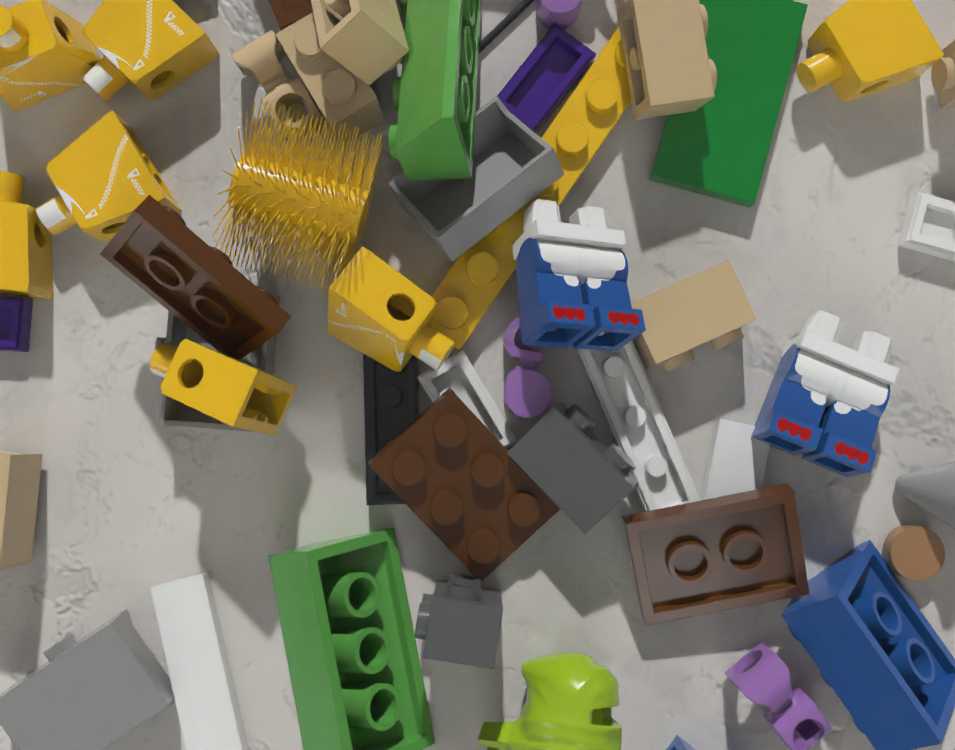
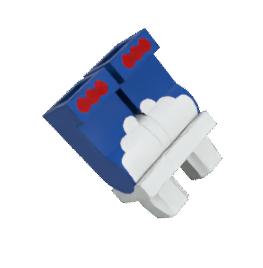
M535 200L524 212V233L512 245L513 259L517 260L516 276L523 345L568 348L573 344L574 349L618 351L646 331L642 309H632L627 286L628 261L622 251L626 246L624 231L608 229L603 208L592 206L578 208L569 217L570 223L561 222L559 206L556 204V201ZM552 327H553V328H556L555 331H551V332L548 331V330L551 329Z
M817 311L808 318L800 334L786 342L781 355L783 358L777 367L751 437L794 456L803 454L802 459L845 477L871 473L877 451L871 449L880 417L889 401L890 385L895 384L900 369L888 364L892 339L874 331L864 330L856 335L852 349L837 343L844 324L841 318L825 311Z

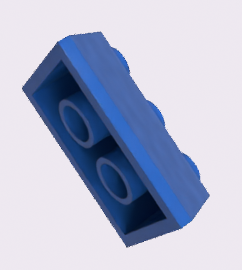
M871 540L859 544L808 581L810 594L793 597L781 616L788 624L793 637L802 644L819 668L825 683L833 688L851 714L858 730L865 734L875 750H913L942 744L955 707V658Z

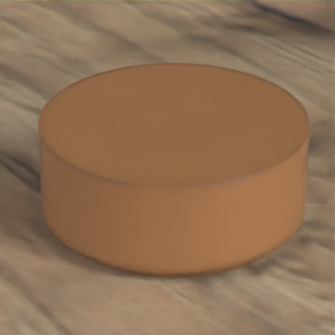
M901 525L893 529L885 538L883 558L894 574L912 581H925L934 577L941 570L945 560V549L939 536L932 530L916 525Z

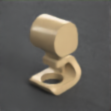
M273 30L230 54L243 75L249 77L255 74L266 92L262 98V103L265 106L268 100L267 111L271 103V118L275 103L277 102L273 117L274 122L277 118L278 109L281 106L277 127L280 125L284 106L286 105L281 134L290 107L287 130L292 119L293 110H295L291 133L295 126L299 109L296 133L303 113L302 129L309 112L305 132L308 131L312 114H314L311 123L312 128L317 117V125L320 124L322 117L300 77L289 79L278 60L283 57L284 52Z

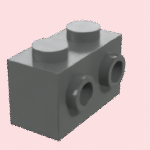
M561 401L546 413L507 454L586 534L635 488L638 478L632 472L636 469V466L629 456L617 445L612 444L607 448L593 433L597 426L586 412L576 404L568 408Z
M449 574L448 582L437 580L433 595L423 593L422 603L419 605L414 638L425 640L423 658L494 669L503 613L501 590L480 587L481 579L468 575Z

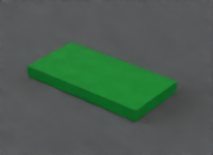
M699 0L700 4L705 6L708 14V31L705 40L708 58L714 61L717 70L715 97L696 111L666 115L649 180L750 208L756 200L808 5L793 0Z

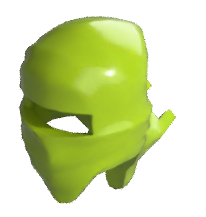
M561 652L528 660L522 664L521 669L528 685L527 700L522 707L520 717L513 722H483L478 737L479 744L488 746L487 750H621L622 727L611 717V707L619 706L618 681L606 666L599 665L592 657L580 652Z

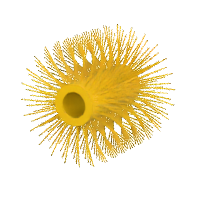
M261 98L256 123L254 122L252 144L255 102L249 144L247 142L246 112L245 153L243 155L238 127L241 155L238 162L231 147H229L236 167L233 175L222 170L232 176L230 188L217 193L218 195L229 190V199L213 217L228 202L230 206L212 236L216 233L230 208L232 209L215 248L225 230L226 234L220 251L222 250L232 223L229 238L225 245L226 254L230 238L233 235L231 249L228 254L230 259L231 251L237 238L232 264L242 237L236 267L244 244V256L240 267L244 263V258L250 244V251L244 271H246L248 260L254 247L250 269L258 251L257 262L253 272L255 273L261 251L264 247L259 273L266 257L263 274L265 273L271 256L267 278L272 262L275 260L272 276L275 274L279 263L278 279L284 258H286L281 281L286 270L288 280L298 252L290 284L300 254L294 282H296L301 260L302 266L297 281L307 258L299 287L308 264L304 281L305 285L311 264L308 277L310 280L314 268L311 284L318 267L312 291L314 290L319 270L320 275L317 288L320 276L323 273L321 288L327 270H329L322 291L323 293L330 273L326 294L332 271L331 284L337 278L338 271L340 274L350 262V259L353 258L354 248L355 254L357 253L359 241L361 240L362 242V234L367 224L370 207L373 205L371 204L372 194L377 185L373 191L371 189L380 171L379 168L375 176L381 159L380 156L377 163L383 144L382 141L378 152L382 134L375 153L379 137L378 133L373 155L372 150L375 138L368 148L372 134H370L364 153L369 129L362 154L361 150L365 131L360 147L359 136L353 153L359 127L352 151L351 146L356 126L349 150L351 130L344 149L348 133L347 129L340 151L346 126L345 122L338 152L337 147L342 124L340 125L336 146L334 148L339 127L335 131L334 140L329 151L336 121L328 145L333 119H331L329 132L328 129L326 131L327 120H325L320 136L319 132L323 116L318 133L316 132L318 117L311 132V123L314 115L312 114L307 135L304 137L309 112L302 129L303 113L296 133L299 109L296 123L291 133L295 110H293L292 119L287 130L290 107L283 132L280 136L286 105L284 106L282 120L277 130L281 106L278 109L271 134L277 102L275 103L270 126L267 130L268 119L272 107L270 108V103L268 116L262 130L267 100L265 108L262 110V119L256 136L262 103ZM324 128H325L324 137H323V142H322L321 147H320V149H319L320 141H321L322 134H323V131H324ZM313 130H314V135H313L312 144H311V146H310V148H309L310 139H311V136H312V133H313ZM289 131L288 141L285 146V140ZM298 132H299L298 142H297L296 147H295V142H296V139H297V136H298ZM327 132H328V136H327L325 148H324V150H323L324 140H325V137H326ZM302 133H303L301 145H300V148H299L300 138H301ZM277 134H278V138H277V142H276V146H275V139H276V136H277ZM308 134H309V140H308V143H307V146H306V149H305L307 137H308ZM370 148H371V153H370V157H369V160H368V154H369V151H370ZM259 235H260V240H259V243H258V246H257V249H256L258 237H259ZM263 235H264V239H263L262 246H261V249H260V244H261V241H262V238H263ZM268 239H269V245H268L267 251H266V253H265L266 246H267V242H268ZM272 241H273L272 248H271V251H270V254H269V257H268L269 248H270V245H271V243H272ZM285 245H286V249H285V252H284V255H283V259H282V262H281V256H282L283 250H284ZM280 247H281V254H280L279 259H278V262H277V257H278L279 249H280ZM290 249H291L289 261H288V264H287V266H286V262H287V259H288L289 251H290ZM294 253L293 261L289 270L290 260ZM336 266H337L336 275H335V278H334V280H333L334 273H335V269H336Z

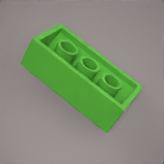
M401 0L402 14L404 19H406L404 33L409 52L400 61V64H402L401 77H394L393 102L395 109L398 111L397 125H390L388 143L391 158L399 160L407 180L472 178L482 0Z
M394 528L314 543L268 555L304 750H423L435 744Z

